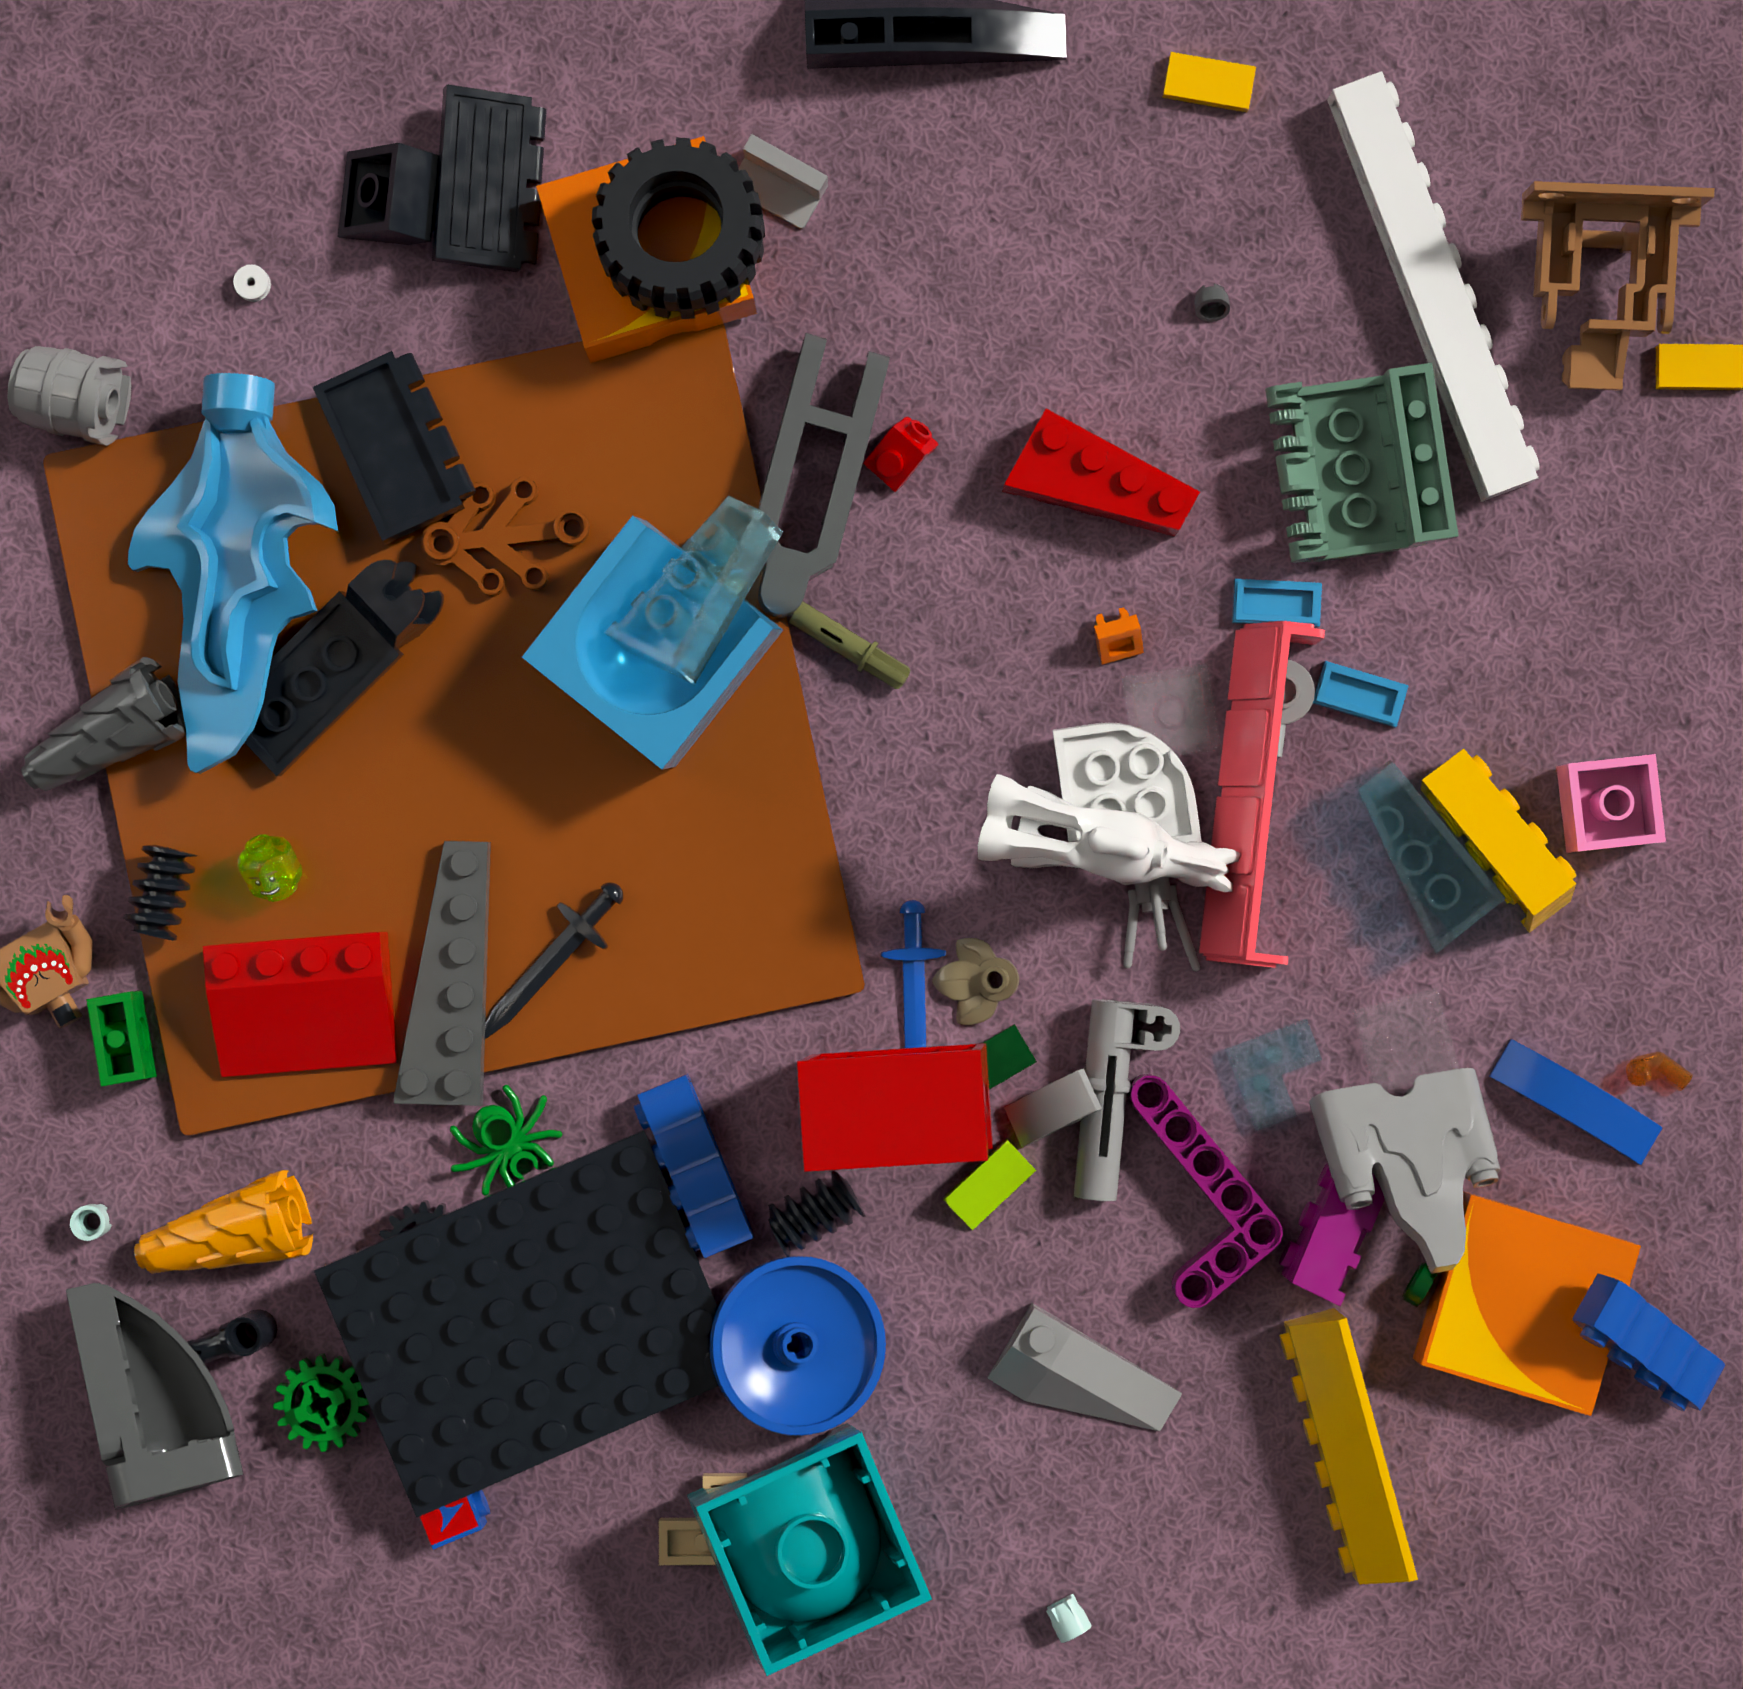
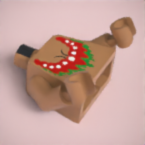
M68 895L62 896L64 911L54 910L51 903L47 901L45 911L47 922L0 949V1005L14 1013H24L26 1015H35L48 1008L59 1029L82 1017L71 994L89 984L86 976L92 969L93 940L79 917L72 915L74 903L73 899Z

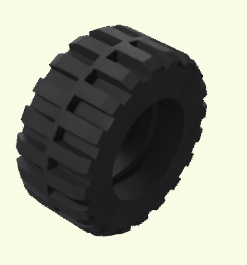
M676 137V145L665 146L663 139L650 142L652 149L642 153L640 148L637 147L627 153L629 163L624 167L616 162L608 172L611 182L609 184L601 183L597 191L596 198L599 205L592 209V224L595 230L593 238L601 264L607 277L611 278L613 286L622 297L628 295L632 305L642 311L647 310L649 306L654 308L656 316L669 319L671 311L680 312L682 320L694 319V310L702 308L706 309L707 315L720 310L718 302L726 298L728 302L732 303L741 295L739 286L742 283L750 285L756 275L755 264L762 262L765 227L758 192L754 191L753 181L747 171L738 170L737 160L727 152L718 156L715 145L702 141L699 148L691 146L690 138ZM675 197H691L704 201L717 211L721 221V231L714 244L702 255L683 262H667L657 259L646 253L638 240V228L644 216L655 205Z

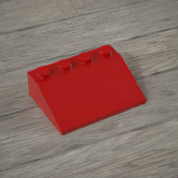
M388 932L202 946L206 995L221 1077L398 1063Z

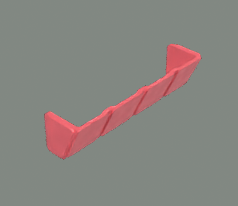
M1291 621L1244 624L1243 628L1235 631L1228 700H1232L1231 710L1226 711L1218 786H1222L1221 797L1216 799L1211 846L1233 849L1241 855L1237 862L1226 865L1229 872L1224 876L1233 883L1232 892H1221L1208 886L1206 887L1199 953H1203L1207 961L1276 968V964L1288 965V956L1255 953L1289 647L1290 642L1316 645L1323 640L1325 630L1314 628V624Z

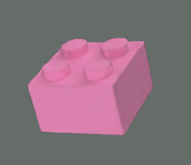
M1656 754L1569 763L1556 767L1566 853L1666 842Z

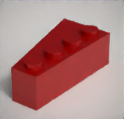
M1047 408L1043 412L1002 490L1004 493L1031 498L1039 502L1116 520L1120 523L1174 537L1179 532L1200 494V491Z

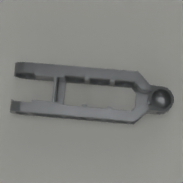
M805 333L748 543L763 570L758 590L760 607L766 614L774 618L791 616L804 599L808 581L831 569L837 561L890 360L889 356L868 351L864 373L854 398L850 417L810 405L827 339ZM805 423L845 434L842 456L832 481L834 485L831 497L821 522L823 526L817 548L808 553L782 547L775 536Z

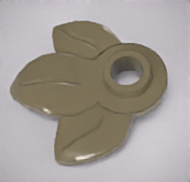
M978 938L959 939L956 942V952L959 961L943 966L933 977L932 983L944 996L952 1000H959L956 1012L957 1023L961 1025H974L991 1018L996 1011L999 1001L1010 998L1016 992L1019 985V974L1016 967L1009 960L996 957L990 945ZM994 971L1000 973L1003 978L1002 985L999 988L993 987L989 981V977Z

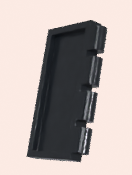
M449 84L443 88L432 261L511 272L521 270V264L524 263L537 264L539 234L524 231V225L539 226L541 201L537 189L527 188L526 185L527 183H542L544 148L529 145V140H545L547 110L542 107L532 106V97Z
M392 351L312 387L385 545L465 509L462 500L476 493L464 464H457L448 469L446 468V466L460 459V455L447 427L442 425L430 431L428 429L443 420L429 388L424 387L411 392L412 389L421 386L425 382L414 355L407 353L396 358Z

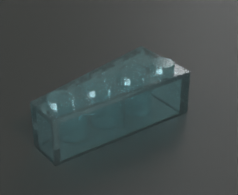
M728 496L692 535L690 546L676 560L673 557L662 568L661 571L664 574L647 593L642 591L632 601L630 605L633 608L619 624L614 621L604 633L625 651L695 685L783 531L765 512Z
M1387 761L1355 787L1435 954L1506 899L1393 761Z

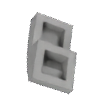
M1084 1068L1004 1107L1021 1147L1034 1144L1061 1128L1073 1125L1102 1109Z

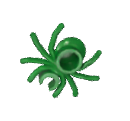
M504 1085L502 1090L512 1102L516 1122L512 1115L503 1107L489 1105L481 1108L474 1116L472 1129L474 1136L484 1147H480L466 1139L456 1126H451L450 1132L462 1146L479 1155L488 1154L468 1163L454 1164L451 1166V1171H469L493 1161L482 1184V1194L487 1196L490 1191V1184L499 1166L500 1175L507 1187L515 1184L507 1170L508 1165L511 1173L519 1179H524L516 1168L517 1162L520 1159H530L533 1166L538 1169L536 1157L532 1153L522 1150L534 1151L548 1167H552L554 1161L549 1154L538 1144L531 1143V1141L545 1138H561L562 1132L558 1130H545L527 1134L533 1128L545 1108L547 1102L545 1095L539 1098L535 1111L522 1127L524 1115L520 1101L510 1086Z

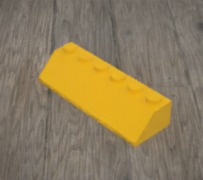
M1335 1308L1284 1321L1286 1333L1279 1335L1286 1360L1294 1359L1298 1375L1291 1377V1382L1298 1403L1306 1402L1310 1418L1303 1420V1426L1309 1445L1317 1444L1321 1461L1314 1462L1321 1488L1329 1487L1333 1503L1326 1505V1510L1332 1530H1340L1345 1546L1339 1547L1337 1550L1344 1573L1352 1572L1358 1584L1397 1583L1418 1580L1347 1318Z

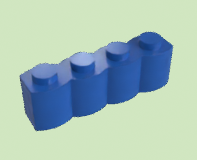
M683 1075L638 1094L640 1103L634 1105L636 1116L643 1130L651 1128L657 1144L652 1145L651 1148L660 1170L667 1168L673 1181V1185L668 1186L671 1194L670 1199L673 1205L676 1206L677 1211L684 1209L690 1223L689 1226L685 1227L687 1232L685 1235L690 1247L694 1249V1252L701 1250L703 1257L706 1258L754 1237L753 1230L689 1075Z
M1597 1273L1572 1318L1574 1323L1582 1329L1580 1336L1599 1348L1604 1349L1606 1347L1609 1350L1607 1357L1611 1361L1626 1369H1634L1636 1371L1634 1378L1638 1382L1653 1390L1658 1391L1659 1389L1662 1391L1660 1399L1680 1411H1685L1687 1406L1701 1411L1725 1367L1721 1359L1701 1346L1686 1331L1673 1324L1664 1313L1647 1303L1639 1293L1615 1278Z

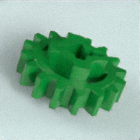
M321 1353L316 1357L315 1365L307 1357L299 1361L301 1373L291 1367L285 1372L290 1384L280 1383L276 1387V1391L285 1395L284 1399L273 1404L274 1409L284 1410L285 1416L277 1424L278 1426L289 1424L292 1427L287 1437L290 1441L299 1435L304 1437L303 1449L307 1450L314 1441H317L320 1451L326 1452L329 1449L331 1440L334 1441L338 1448H341L347 1443L345 1432L355 1438L361 1432L355 1422H366L369 1419L370 1415L366 1411L361 1410L362 1406L369 1403L366 1395H361L362 1386L360 1381H356L353 1377L356 1373L354 1366L349 1367L347 1370L343 1369L342 1356H337L331 1364H328L325 1353ZM323 1374L334 1376L343 1384L336 1385L327 1382ZM301 1382H303L302 1388L305 1394L302 1402L295 1406L296 1391ZM319 1396L321 1398L329 1396L332 1404L326 1409L324 1407L316 1409L314 1401ZM351 1399V1410L347 1420L343 1423L340 1411L343 1403ZM308 1420L319 1424L322 1431L307 1426L304 1421Z

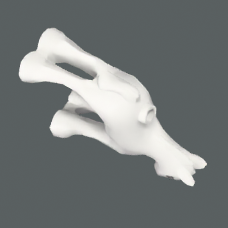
M1000 774L996 775L991 784L987 803V818L982 827L978 842V859L982 861L1011 859V865L1022 868L1050 866L1081 868L1124 885L1149 882L1160 877H1172L1195 887L1208 886L1221 892L1233 891V883L1224 876L1229 872L1226 865L1237 862L1241 855L1233 849L1215 848L1203 842L1190 841L1186 843L1174 839L1157 823L1141 813L1078 807L1034 786L1025 788L1013 779ZM1014 816H1021L1018 831L1011 829ZM1054 825L1080 831L1081 838L1077 842H1066L1040 835L1038 829L1041 826Z

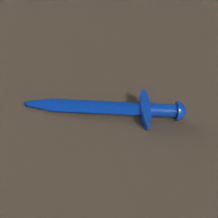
M909 900L903 903L899 912L904 914L905 948L881 952V957L903 960L905 1048L926 1047L924 960L945 956L946 951L922 947L921 913H926L925 908L919 901Z

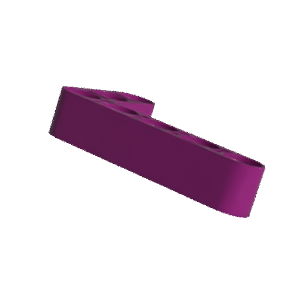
M1142 1074L1131 1082L1132 1089L1131 1092H1128V1099L1131 1105L1230 1225V1227L1182 1265L1173 1275L1171 1285L1176 1298L1187 1307L1201 1308L1278 1246L1283 1236L1282 1225L1169 1085L1158 1076ZM1146 1082H1154L1160 1089L1159 1100L1152 1106H1143L1138 1100V1090ZM1175 1116L1185 1118L1188 1123L1186 1135L1179 1140L1169 1139L1165 1130L1167 1122ZM1209 1150L1215 1156L1216 1163L1214 1168L1207 1174L1197 1173L1193 1164L1195 1156L1201 1151ZM1236 1184L1241 1186L1243 1190L1242 1202L1233 1208L1225 1207L1221 1198L1223 1190L1230 1185ZM1258 1219H1267L1271 1224L1270 1235L1263 1241H1253L1249 1232L1251 1225ZM1224 1247L1235 1248L1237 1252V1261L1229 1269H1220L1216 1265V1255ZM1190 1275L1201 1276L1204 1281L1203 1290L1195 1297L1184 1296L1181 1289L1183 1281Z

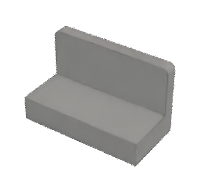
M751 134L743 148L744 159L738 170H746L753 181L754 191L758 192L761 208L799 229H804L828 187V176Z

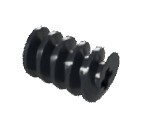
M160 845L142 846L141 850L152 857V861L137 864V868L148 876L146 879L133 880L132 885L143 891V895L128 898V902L139 910L138 913L124 914L123 919L134 926L132 931L176 941L177 935L167 929V926L179 925L182 919L174 914L171 909L186 906V901L177 896L176 892L190 890L191 885L180 878V875L195 872V867L186 862L185 858L198 855Z
M835 1170L831 1172L832 1186L828 1187L819 1178L815 1180L817 1194L813 1195L805 1187L799 1188L800 1203L786 1195L784 1196L786 1210L781 1211L773 1203L768 1205L770 1227L787 1257L791 1255L789 1242H792L800 1250L806 1248V1233L818 1242L822 1239L820 1226L823 1225L832 1234L837 1232V1217L846 1225L852 1224V1209L857 1211L862 1217L866 1216L847 1179H844Z

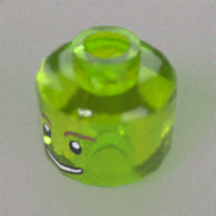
M261 834L251 838L237 859L238 870L250 893L256 898L267 899L272 902L283 900L296 891L303 875L302 866L292 845L288 840L280 836Z

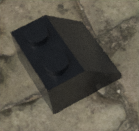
M402 143L348 151L338 237L403 245L431 242L435 221L434 212L439 155Z

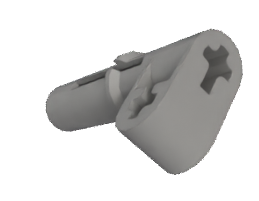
M1092 999L1085 1073L1102 1109L1082 1119L1080 1122L1074 1197L1096 1201L1117 1200L1126 1094L1131 1092L1132 1084L1128 1081L1131 1049L1166 1050L1174 1045L1180 1034V1022L1171 1010L1150 1003ZM1139 1009V1021L1151 1024L1155 1022L1156 1018V1021L1163 1023V1030L1155 1031L1153 1036L1148 1031L1137 1029L1136 1042L1132 1041L1134 1010Z

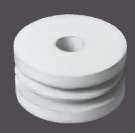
M245 265L234 276L233 283L236 292L247 301H260L270 291V278L257 265ZM252 280H255V284L253 286H249V283Z

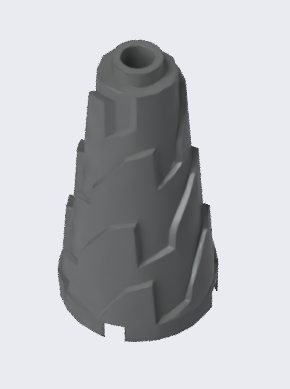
M143 657L129 665L109 680L111 682L109 686L80 706L81 710L49 732L50 737L24 757L25 765L21 768L26 782L33 789L40 788L48 791L74 779L80 781L118 761L124 762L151 749L157 751L185 737L186 728L179 688L172 677L167 675L159 680L153 672L162 666L148 657Z

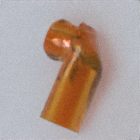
M1659 1051L1635 1056L1626 1066L1628 1081L1639 1087L1645 1086L1646 1082L1662 1078L1678 1091H1682L1693 1076L1691 1072Z

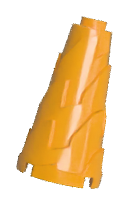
M288 1170L270 1173L244 1188L214 1199L203 1205L200 1209L168 1222L163 1227L141 1235L139 1243L135 1244L134 1247L137 1264L141 1269L146 1268L147 1271L154 1274L173 1270L216 1269L242 1264L267 1263L306 1256L312 1248L313 1234L302 1237V1223L312 1224L302 1188L294 1175L287 1177Z

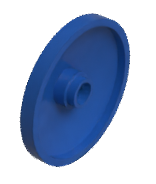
M791 1256L773 1259L762 1263L744 1274L734 1283L721 1301L716 1311L710 1334L712 1369L716 1381L728 1402L736 1411L752 1423L764 1429L786 1435H811L824 1432L852 1417L873 1393L880 1379L885 1360L886 1338L883 1320L869 1291L855 1276L844 1268L832 1262L813 1257ZM791 1336H796L800 1341V1346L795 1352L787 1350V1344L792 1341Z

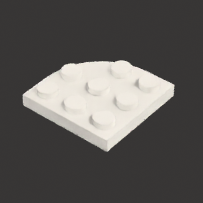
M1095 723L1052 730L1063 800L1082 808L1141 813L1157 823L1174 839L1186 843L1190 841L1202 842L1196 798L1190 776L1178 756L1159 738L1140 728L1121 723ZM1067 829L1068 842L1079 841L1081 838L1080 831Z

